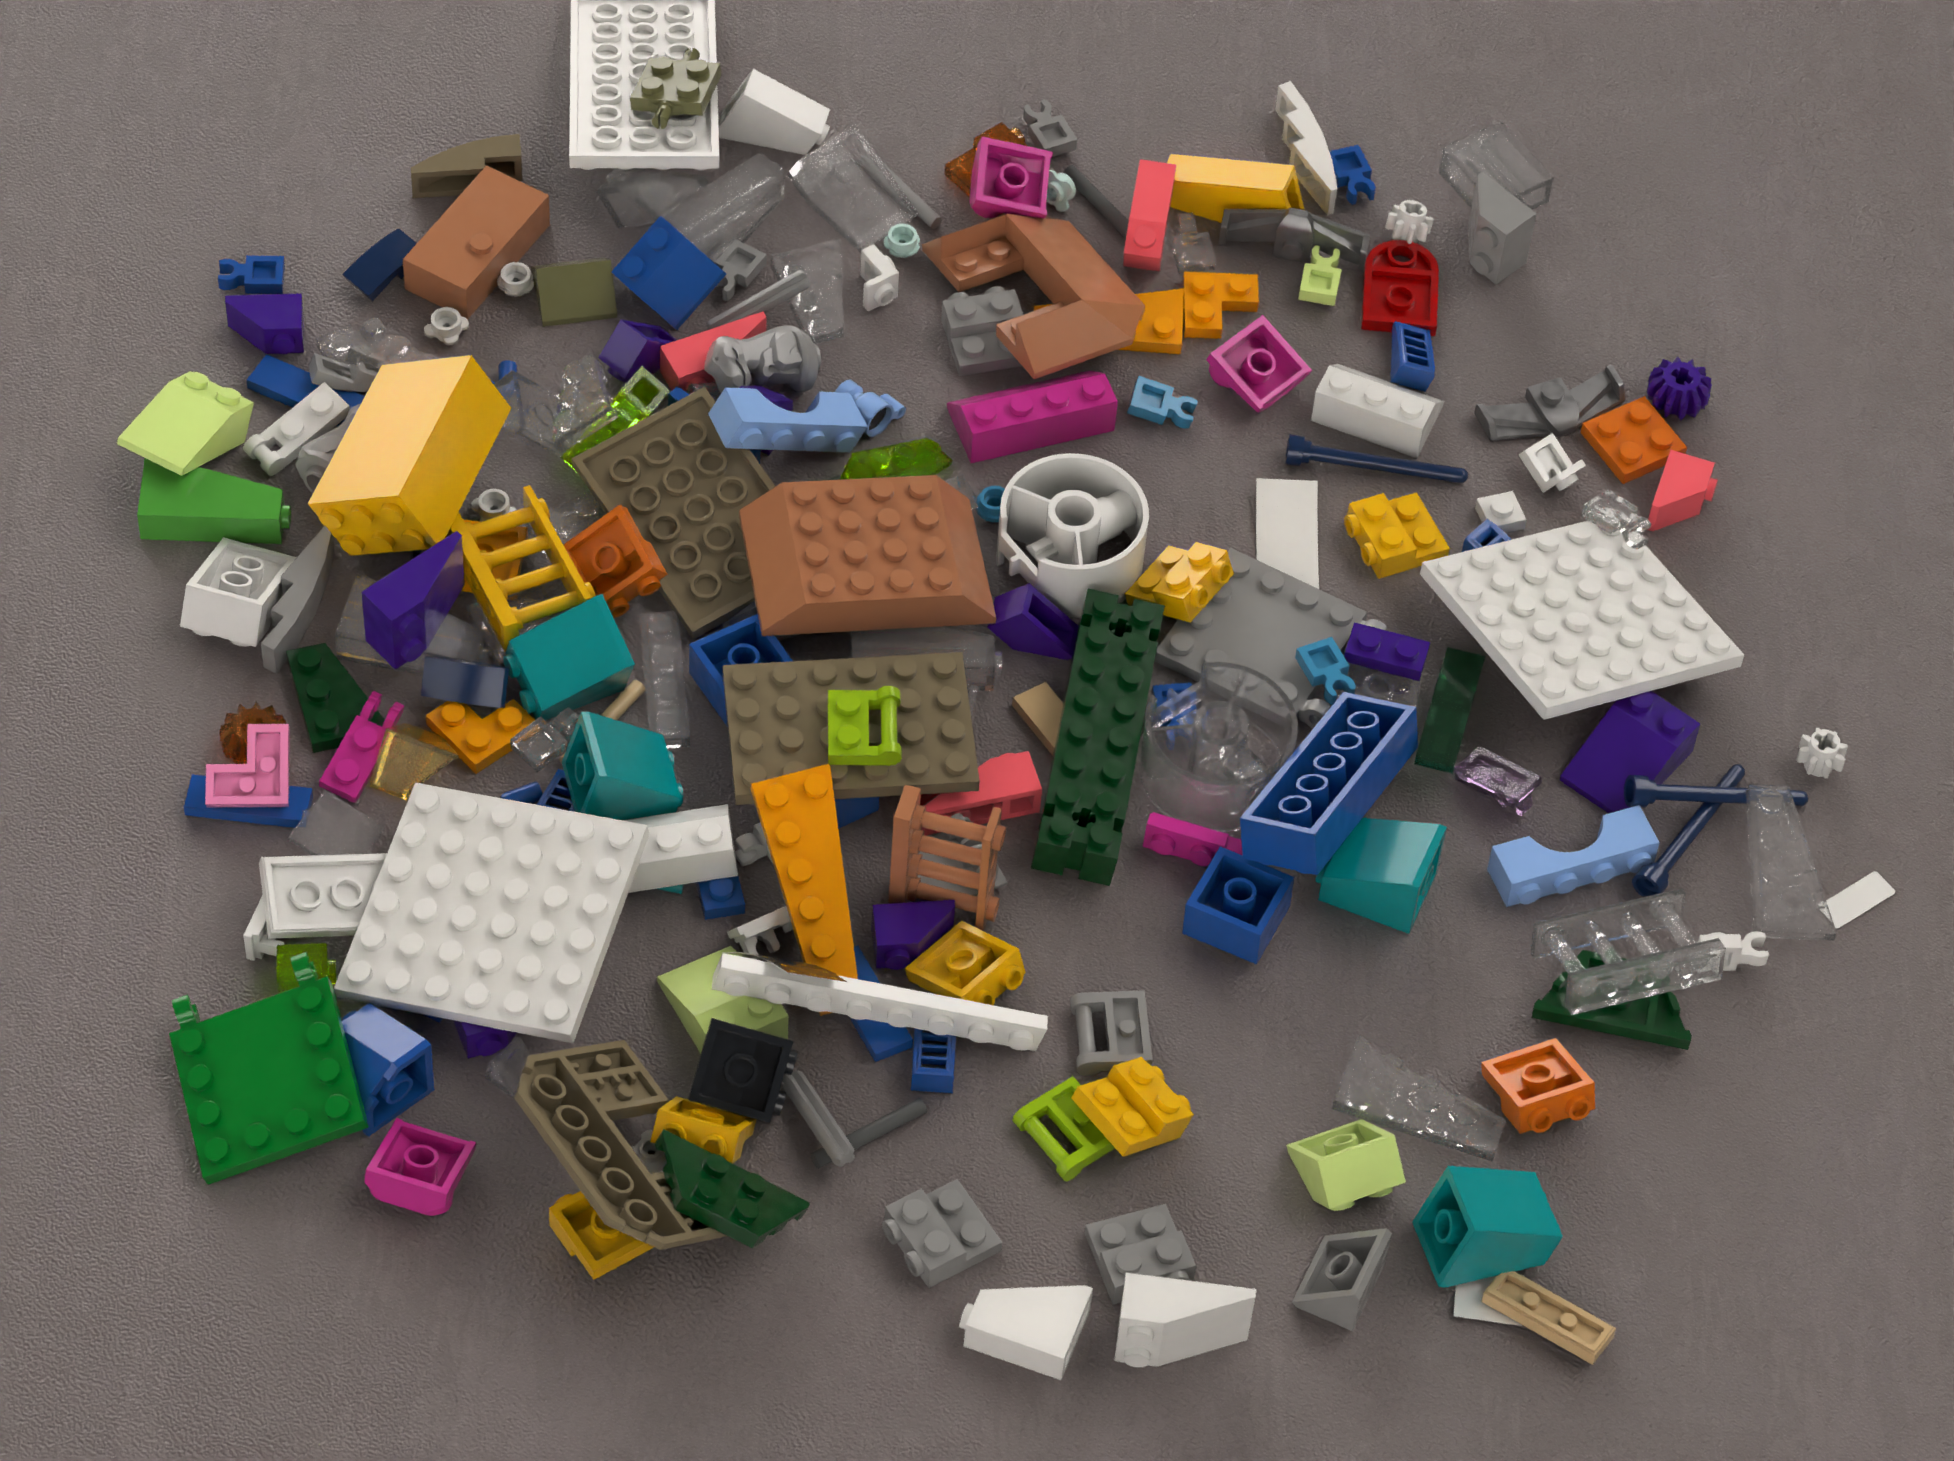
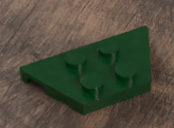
M1582 950L1572 961L1570 969L1562 972L1553 982L1552 989L1542 1000L1538 999L1534 1003L1531 1018L1685 1050L1689 1049L1692 1037L1690 1031L1685 1030L1680 1018L1681 1008L1676 995L1670 991V980L1664 966Z
M665 1129L662 1130L656 1140V1150L664 1151L667 1160L663 1173L666 1182L672 1190L670 1196L674 1209L751 1248L763 1242L767 1235H775L783 1230L790 1220L795 1218L798 1221L801 1219L810 1205V1202L764 1180L760 1175L750 1173L726 1161L722 1156L712 1154Z

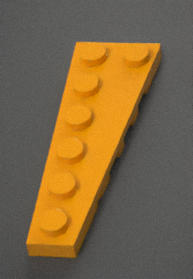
M825 764L752 783L751 793L803 962L817 965L838 976L858 979L830 765ZM819 1012V1015L822 1016L832 1012Z

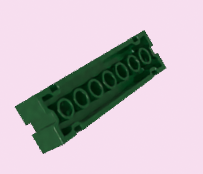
M1087 589L1080 616L1031 869L1063 875L1064 868L1080 871L1078 877L1080 880L1110 886L1123 834L1121 832L1126 818L1158 645L1157 639L1165 605L1138 599L1133 600L1132 606L1117 603L1119 595Z

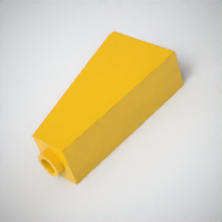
M1171 154L1167 161L1169 164H1176L1171 208L1222 223L1224 209L1296 208L1305 210L1294 165Z

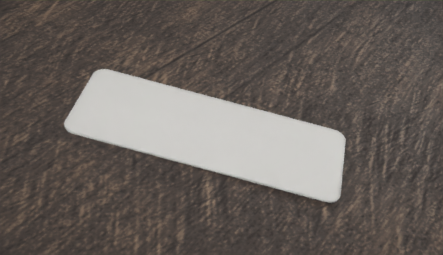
M1874 871L1818 905L1817 910L1835 928H1840L1894 895L1895 890L1878 872Z

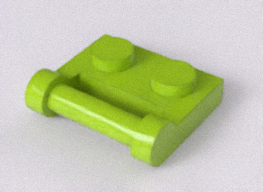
M883 686L878 690H828L829 765L890 766L901 762L902 748L897 741V708L901 704V692L897 687ZM869 710H881V744L878 746H869Z
M1074 1076L1020 1108L1012 1119L1019 1130L1027 1131L1057 1166L1056 1172L1064 1181L1072 1180L1083 1168L1115 1149L1071 1099L1076 1088L1081 1086ZM1047 1114L1075 1146L1077 1151L1069 1155L1040 1122L1039 1118Z

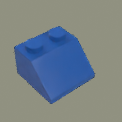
M662 216L655 221L611 271L633 293L676 330L681 327L726 275L718 265Z

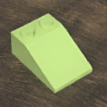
M190 371L169 381L118 437L117 444L182 476L245 443L254 402L242 397L235 389L222 387L209 381L208 377L202 373Z
M732 946L657 976L659 986L700 1054L711 1018L788 1039L789 1015L782 1004H773L764 999L744 995L732 996L723 991L712 990L713 974L722 953L737 952Z

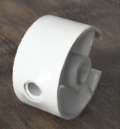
M1067 453L1038 459L1018 471L1011 478L1003 492L996 553L997 566L1004 563L1005 556L1009 560L1010 576L1020 573L1028 583L1034 586L1069 618H1080L1087 589L1119 595L1117 603L1121 604L1126 600L1125 593L1142 575L1149 521V508L1145 494L1130 474L1119 466L1095 456ZM1124 530L1132 541L1129 547L1118 555L1097 563L1098 546L1120 535ZM1012 538L1025 544H1028V546H1026V549L1038 562V568L1031 562V560L1018 547V545L1012 540Z

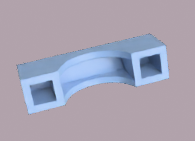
M725 387L708 413L725 448L850 453L868 427L851 394L842 392H818L805 413H797L773 404L757 389Z
M1640 805L1603 815L1597 840L1589 847L1580 851H1554L1540 845L1530 836L1492 846L1487 870L1506 907L1520 903L1526 905L1535 902L1541 897L1555 893L1566 894L1573 891L1576 887L1594 882L1597 884L1604 883L1615 876L1629 872L1637 873L1642 866L1654 863L1660 842Z

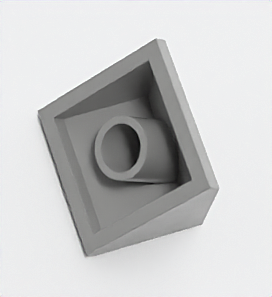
M1388 1228L1324 1236L1292 1303L1303 1311L1353 1331L1385 1266L1392 1233Z

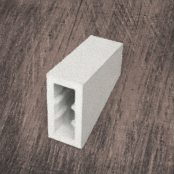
M752 69L722 110L718 122L719 138L806 155L815 143L821 145L830 128L829 125L825 124L830 109Z
M1079 1285L980 1289L975 1304H966L960 1320L959 1328L965 1329L964 1347L1062 1380L1089 1314L1093 1288Z

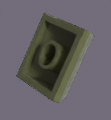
M602 257L531 266L543 327L617 318L610 259Z

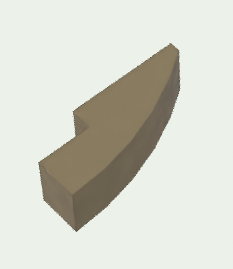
M520 135L495 136L471 141L449 148L411 167L412 197L460 196L486 165L518 181H522Z

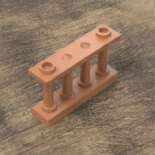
M905 785L893 819L888 904L908 903V901L915 902L917 898L926 901L955 900V908L976 913L975 927L984 931L987 920L995 921L1000 903V898L994 897L997 854L1002 849L1006 835V827L1000 826L1002 809L993 807L988 825L983 826L927 812L926 807L920 805L921 788ZM921 828L982 842V850L925 836ZM921 851L980 866V873L925 860L923 855L919 853ZM918 875L977 889L978 897L922 883Z

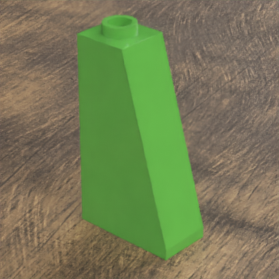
M145 458L137 512L140 539L220 542L224 537L242 543L282 544L283 529H290L291 506L284 505L283 489L202 467H197L181 476Z

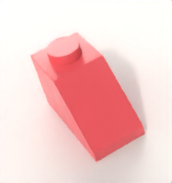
M1670 450L1651 506L1646 529L1656 531L1699 515L1704 500L1712 501L1718 482L1717 479L1711 478L1715 462Z

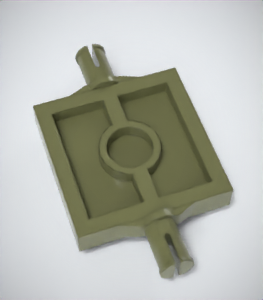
M691 48L686 49L681 60L669 57L649 58L630 96L631 110L655 113L652 118V125L659 129L660 125L661 129L666 128L672 116L684 114L703 116L722 76L720 63L700 60V53L695 48L692 51Z

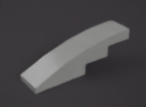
M326 526L320 530L281 575L282 597L271 609L273 630L261 642L263 667L276 674L287 661L286 651L296 649L317 612L326 589L334 556L333 535Z

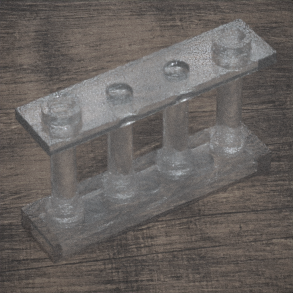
M1681 888L1534 922L1531 955L1534 959L1553 954L1556 955L1568 973L1565 1005L1570 1013L1574 1015L1721 980L1726 948L1719 938L1696 942L1683 924L1686 892ZM1667 928L1680 947L1659 951L1647 933ZM1630 937L1643 956L1622 960L1609 941ZM1593 946L1605 965L1585 969L1572 950Z

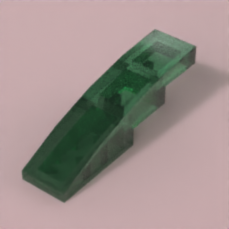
M1447 647L1416 753L1415 765L1453 774L1486 656Z

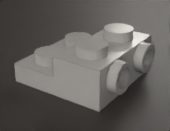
M995 286L989 288L981 295L969 296L965 292H957L952 294L948 300H942L941 322L959 376L1022 366L996 336V324L1023 315L1015 289L1005 291L1003 287Z
M958 1179L928 1194L921 1188L885 1206L882 1228L891 1244L897 1243L904 1252V1259L910 1272L915 1277L920 1275L928 1288L1002 1251L1001 1239Z
M1166 1204L1085 1225L1084 1234L1112 1305L1122 1302L1126 1273L1194 1281L1196 1264L1182 1230H1176Z

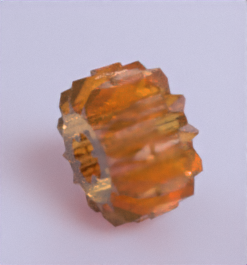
M256 701L252 708L246 709L239 704L237 714H226L225 724L221 725L219 731L222 751L226 758H232L235 764L247 763V724H286L283 715L276 714V710H274L272 705L260 709V705Z

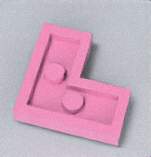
M247 724V764H206L205 805L207 808L289 807V724Z

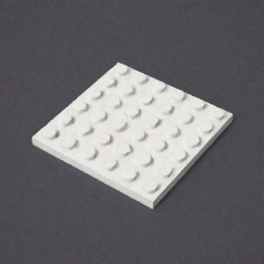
M1617 513L1422 562L1420 575L1543 720L1738 668L1742 665L1744 654Z
M415 783L334 986L337 998L574 1043L649 837L648 826Z

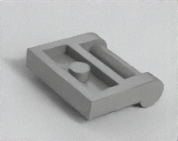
M1145 990L1077 993L1070 998L1071 1013L1076 1015L1079 1045L1076 1067L1080 1075L1092 1076L1100 1071H1110L1113 1065L1143 1057L1152 1066L1153 1060ZM1097 1011H1104L1108 1051L1096 1052L1092 1013Z

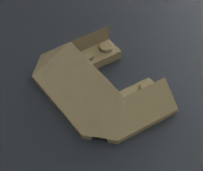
M625 1040L529 1055L526 1058L514 1099L605 1225L660 1250L727 1236L675 1210L670 1196L672 1190L666 1182L664 1173L650 1174L613 1123L614 1120L657 1113L658 1109L669 1101Z

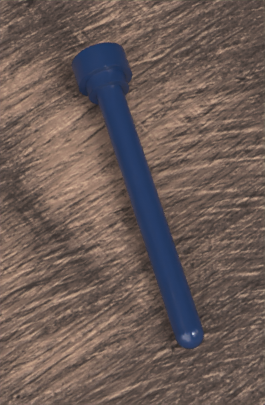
M1289 434L1285 456V464L1300 466L1301 463L1308 464L1309 460L1455 483H1464L1468 479V472L1463 468L1314 446L1312 441H1307L1305 436Z
M1739 764L1733 765L1716 787H1736L1745 775L1744 767ZM1703 802L1656 863H1650L1640 868L1632 879V885L1639 895L1649 900H1656L1668 887V872L1723 803Z
M1629 775L1624 784V800L1628 807L1640 805L1641 808H1645L1648 804H1653L1655 800L1804 806L1808 802V794L1802 790L1656 784L1654 780H1649L1648 776Z

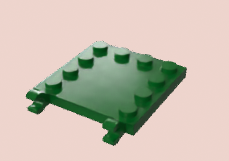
M307 952L290 957L299 987L200 1022L197 1006L195 1004L191 1005L188 994L172 1000L173 1009L181 1029L170 1032L169 1036L202 1177L208 1185L369 1128L333 984L327 976L318 979L315 964L313 961H309Z

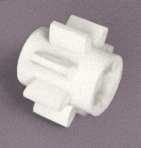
M1406 200L1400 206L1393 205L1391 213L1388 214L1385 228L1393 230V240H1406L1408 244L1412 242L1418 244L1419 240L1422 242L1426 241L1434 218L1426 216L1427 209L1422 203Z
M1816 728L1811 737L1802 735L1796 761L1804 763L1808 775L1811 774L1826 779L1833 769L1839 772L1842 771L1848 745L1840 742L1837 732Z

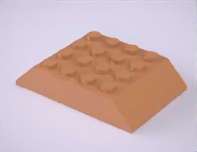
M937 475L782 482L739 510V519L762 636L996 623V614L970 500Z

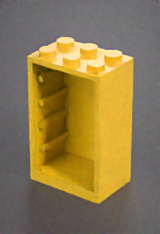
M472 355L381 365L312 494L308 505L349 556L429 549L445 539L511 407Z

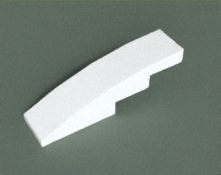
M1291 81L1278 86L1275 111L1284 121L1282 140L1291 150L1289 165L1295 166L1297 179L1328 216L1334 213L1337 194L1333 161L1323 132L1311 109Z

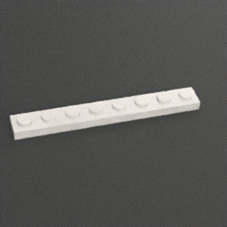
M722 953L713 974L712 990L723 991L732 996L744 995L764 999L773 1004H791L806 1007L815 1012L827 1011L848 1015L857 1020L869 1019L889 1023L894 1027H911L927 1030L935 1035L948 1034L968 1038L977 1043H995L1010 1046L1012 1049L1019 1051H1036L1047 1031L1048 1016L844 976L839 977L847 982L791 974L771 962Z

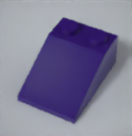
M458 531L362 591L365 641L395 670L407 662L415 661L427 650L464 587L462 535Z
M1652 691L1619 699L1599 722L1560 775L1559 780L1607 813L1630 808L1624 800L1626 778L1629 775L1648 776L1649 780H1654L1656 784H1662L1693 752L1700 723Z

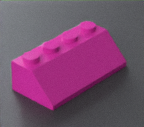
M1089 370L947 402V409L970 463H976L1115 431L1118 401L1106 374Z

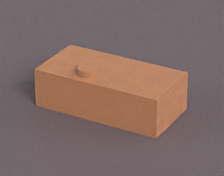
M486 165L403 258L405 290L442 308H453L460 313L461 317H465L468 320L496 288L497 279L501 275L502 268L508 263L518 262L550 226L549 195Z

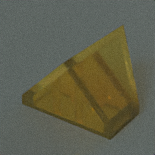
M403 723L386 728L371 776L370 787L407 800L415 783H424L459 755L442 736L411 724Z

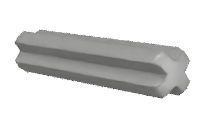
M798 270L707 322V327L712 329L763 311L766 313L810 287V281L802 270Z
M795 1070L791 1076L786 1074L783 1077L784 1090L833 1163L839 1167L844 1166L846 1163H851L855 1159L853 1154L854 1147L804 1073Z

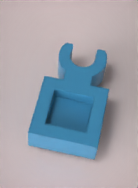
M1138 375L1127 413L1163 425L1167 417L1178 427L1189 428L1194 416L1185 414L1182 410L1193 413L1198 401L1189 396L1176 398L1172 396L1174 387Z
M1333 637L1296 649L1295 659L1312 687L1320 684L1325 686L1324 698L1326 702L1330 705L1334 704L1337 698L1335 690L1338 689L1355 694V683L1352 678L1347 676L1349 664Z

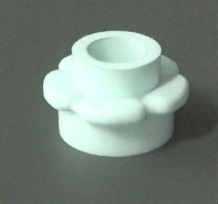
M908 224L892 226L888 231V235L884 238L885 248L889 249L890 254L895 257L906 258L912 256L920 248V238L917 231Z

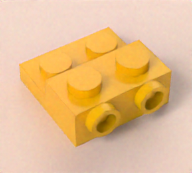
M1417 492L1392 500H1388L1385 494L1381 493L1349 503L1347 515L1344 517L1345 529L1351 538L1354 537L1360 546L1364 563L1372 567L1378 579L1420 567L1422 562L1449 555L1450 548Z
M1195 542L1189 550L1168 545L1127 590L1125 597L1128 605L1132 606L1134 599L1165 605L1163 615L1191 623L1233 576L1234 572L1227 550Z
M962 920L905 967L908 981L934 994L994 1005L995 999L1005 990L1017 989L1021 985L1026 973L1019 948Z
M1143 1057L1113 1065L1106 1078L1078 1086L1071 1097L1122 1157L1180 1138L1194 1115L1191 1112L1188 1099L1183 1095L1174 1093L1165 1083L1164 1074L1157 1066H1151Z
M676 1096L658 1109L650 1142L656 1143L662 1130L665 1129L712 1154L722 1156L726 1161L733 1164L741 1157L744 1141L753 1135L756 1119Z
M581 1191L575 1194H566L560 1197L553 1206L549 1207V1226L570 1256L576 1255L593 1280L654 1248L647 1243L605 1225Z

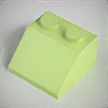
M1363 1119L1286 1145L1288 1154L1313 1201L1332 1211L1348 1209L1355 1205L1354 1200L1366 1196L1375 1198L1388 1195L1393 1191L1392 1187L1406 1183L1395 1135Z

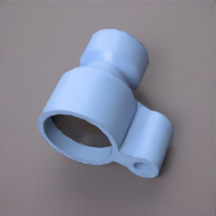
M851 379L842 382L835 390V392L851 394L868 426L864 433L870 437L882 433L891 420L900 419L906 412V407L889 394L878 396L873 392L863 393L862 387Z

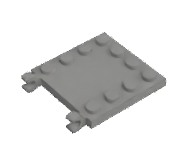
M1230 548L1228 555L1234 572L1233 576L1191 623L1177 620L1158 646L1155 662L1290 727H1293L1295 722L1300 720L1314 728L1330 709L1331 705L1322 699L1312 700L1322 684L1312 687L1295 659L1296 649L1333 637L1340 651L1344 654L1354 622L1386 630L1387 626L1375 619L1366 621V611Z

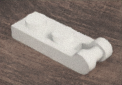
M324 382L261 434L251 436L245 442L243 451L251 459H258L261 462L260 467L269 476L276 475L298 457L305 444L329 432L347 417L350 406ZM275 444L280 447L278 451L270 450Z

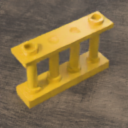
M531 485L523 487L524 508L473 525L471 522L465 523L458 512L446 535L448 537L456 531L462 535L464 577L504 652L507 650L509 641L519 636V630L523 629V624L573 608L596 596L590 582H583L550 522V513L545 500L537 498ZM526 523H530L536 534V537L488 553L486 550L480 551L477 546L478 539ZM544 550L552 565L504 581L501 578L495 579L492 574L493 567ZM557 579H561L568 592L521 609H517L515 606L510 607L507 602L509 595Z

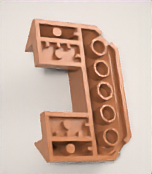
M1009 213L922 244L923 252L958 292L1024 270L1053 303L1052 305L996 324V336L1033 379L1132 345L1139 320L1141 321L1145 312V305L1067 220L1051 217L1035 218Z

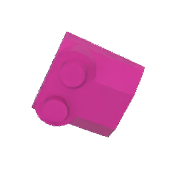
M981 137L977 146L971 179L970 205L973 211L984 218H996L1002 213L1046 218L1049 169L1053 152Z
M1264 315L1211 352L1206 359L1209 363V373L1212 379L1220 386L1232 388L1257 413L1268 409L1292 391L1312 372V369Z
M396 1118L366 1168L364 1183L369 1187L371 1194L376 1199L428 1216L443 1214L452 1206L454 1191L476 1149V1142L471 1140L469 1142L406 1123L402 1119Z

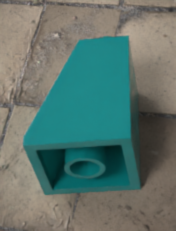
M603 594L597 595L511 639L505 652L506 655L503 656L504 665L509 668V676L512 679L516 677L522 689L519 695L524 709L528 714L533 713L538 723L624 691L635 666Z
M592 712L580 713L562 759V766L575 812L623 821L674 813L678 807L682 806L683 788L676 781L673 753L667 750L662 734Z
M1362 818L1334 853L1331 860L1327 862L1316 876L1315 882L1321 884L1318 900L1410 934L1437 875L1447 827L1433 823Z
M1447 1166L1412 1221L1438 1287H1450L1497 1276L1500 1273L1545 1265L1563 1237L1560 1226L1554 1217L1536 1173L1528 1171Z

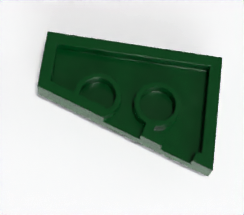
M326 643L287 650V662L312 753L338 748L356 715L360 716L368 697ZM378 710L370 720V722L381 727L385 721Z

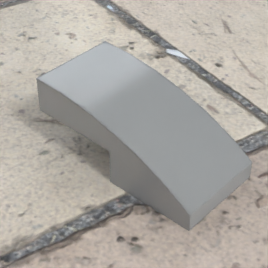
M314 353L308 366L313 384L320 386L325 382L331 389L368 392L381 365L387 364L355 353L350 365Z

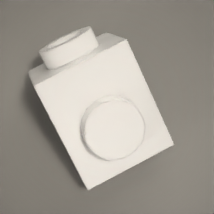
M874 244L862 249L860 275L866 281L863 290V307L867 311H871L879 306L889 304L898 297L899 272L896 270L891 258L883 255Z
M1553 433L1519 454V457L1543 493L1555 485L1559 491L1565 489L1579 479L1575 473L1586 466L1582 459L1572 464Z

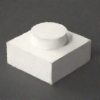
M1513 491L1477 499L1475 509L1482 523L1489 519L1505 533L1525 529L1526 518Z

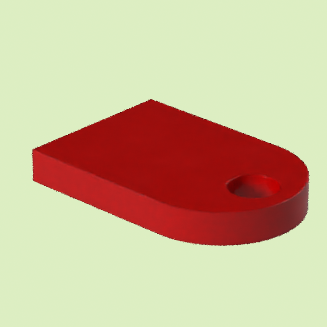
M1391 240L1377 245L1369 252L1366 257L1363 273L1361 330L1392 332V325L1397 321L1430 330L1431 336L1436 335L1439 267L1435 257L1429 250L1414 242L1408 244L1406 240ZM1401 255L1409 258L1410 261L1399 262L1393 257Z

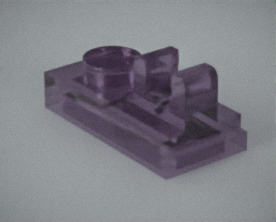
M1481 746L1454 768L1455 780L1484 795L1495 798L1504 808L1507 805L1512 808L1516 806V812L1520 816L1533 806L1531 792L1542 783L1541 776Z

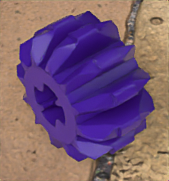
M1678 356L1673 363L1663 359L1659 367H1654L1650 373L1647 399L1652 401L1653 407L1656 410H1664L1665 418L1671 414L1677 415L1680 421L1686 414L1695 418L1700 410H1704L1708 405L1712 387L1711 378L1706 376L1705 367H1694L1693 359L1688 363L1682 362Z

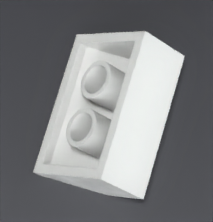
M1335 364L1329 365L1316 390L1311 421L1418 458L1443 407L1444 401L1349 367Z
M728 804L623 820L647 825L649 830V837L628 893L738 876Z

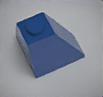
M370 1003L358 1011L348 1013L342 1018L369 1128L362 1130L367 1137L434 1091L431 1044L424 1037Z

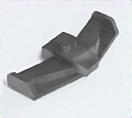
M1296 208L1224 209L1219 244L1225 245L1226 241L1275 242L1274 257L1307 263L1310 261L1311 251L1315 245L1320 246L1319 251L1329 255H1333L1334 248L1340 251V259L1359 265L1358 269L1364 270L1370 235L1311 214L1307 210Z
M1609 365L1604 371L1568 390L1561 377L1527 387L1525 398L1528 403L1493 406L1476 404L1474 414L1491 441L1545 437L1552 433L1555 437L1575 432L1578 427L1582 426L1583 422L1593 419L1625 401L1624 383L1613 365Z

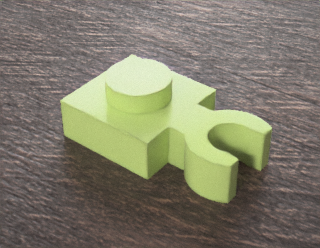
M1315 245L1312 249L1310 263H1305L1298 300L1335 306L1342 270L1337 268L1340 251L1334 248L1333 255L1329 258H1324L1319 255L1320 246Z

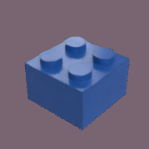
M1220 846L1185 905L1182 934L1257 965L1290 908L1294 877L1259 862L1243 859L1242 855Z

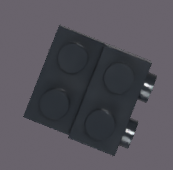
M711 1018L688 1100L770 1123L772 1115L780 1116L784 1105L786 1092L780 1090L784 1074L791 1076L796 1063L798 1051L791 1049L793 1041Z

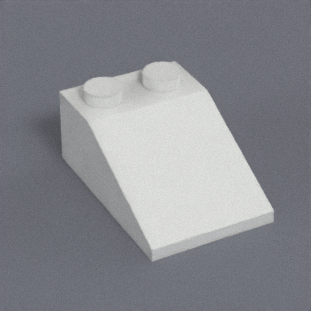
M223 537L186 584L180 627L191 629L194 633L201 636L213 635L228 639L238 646L256 647L271 625V609L282 597L281 575L297 557Z
M1126 1273L1114 1361L1125 1362L1132 1367H1145L1147 1365L1158 1367L1246 1341L1250 1329L1256 1289Z

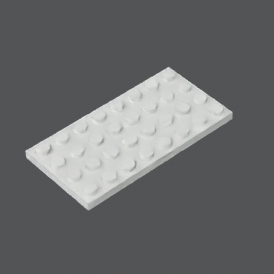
M571 0L570 168H582L585 170L595 168H619L622 170L633 168H656L658 170H668L671 168L719 169L717 86L703 116L686 114L672 116L664 129H661V125L659 129L652 125V118L655 113L631 110L630 96L649 58L669 57L681 60L686 49L691 48L692 51L695 48L700 53V60L717 63L715 0Z

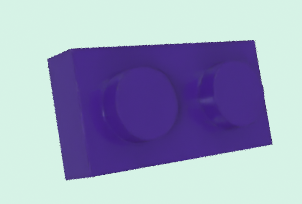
M1354 622L1344 657L1351 664L1420 681L1428 656L1430 642Z

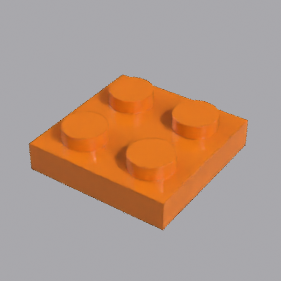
M1645 396L1583 422L1580 432L1622 484L1664 467L1670 450L1686 454L1688 448Z

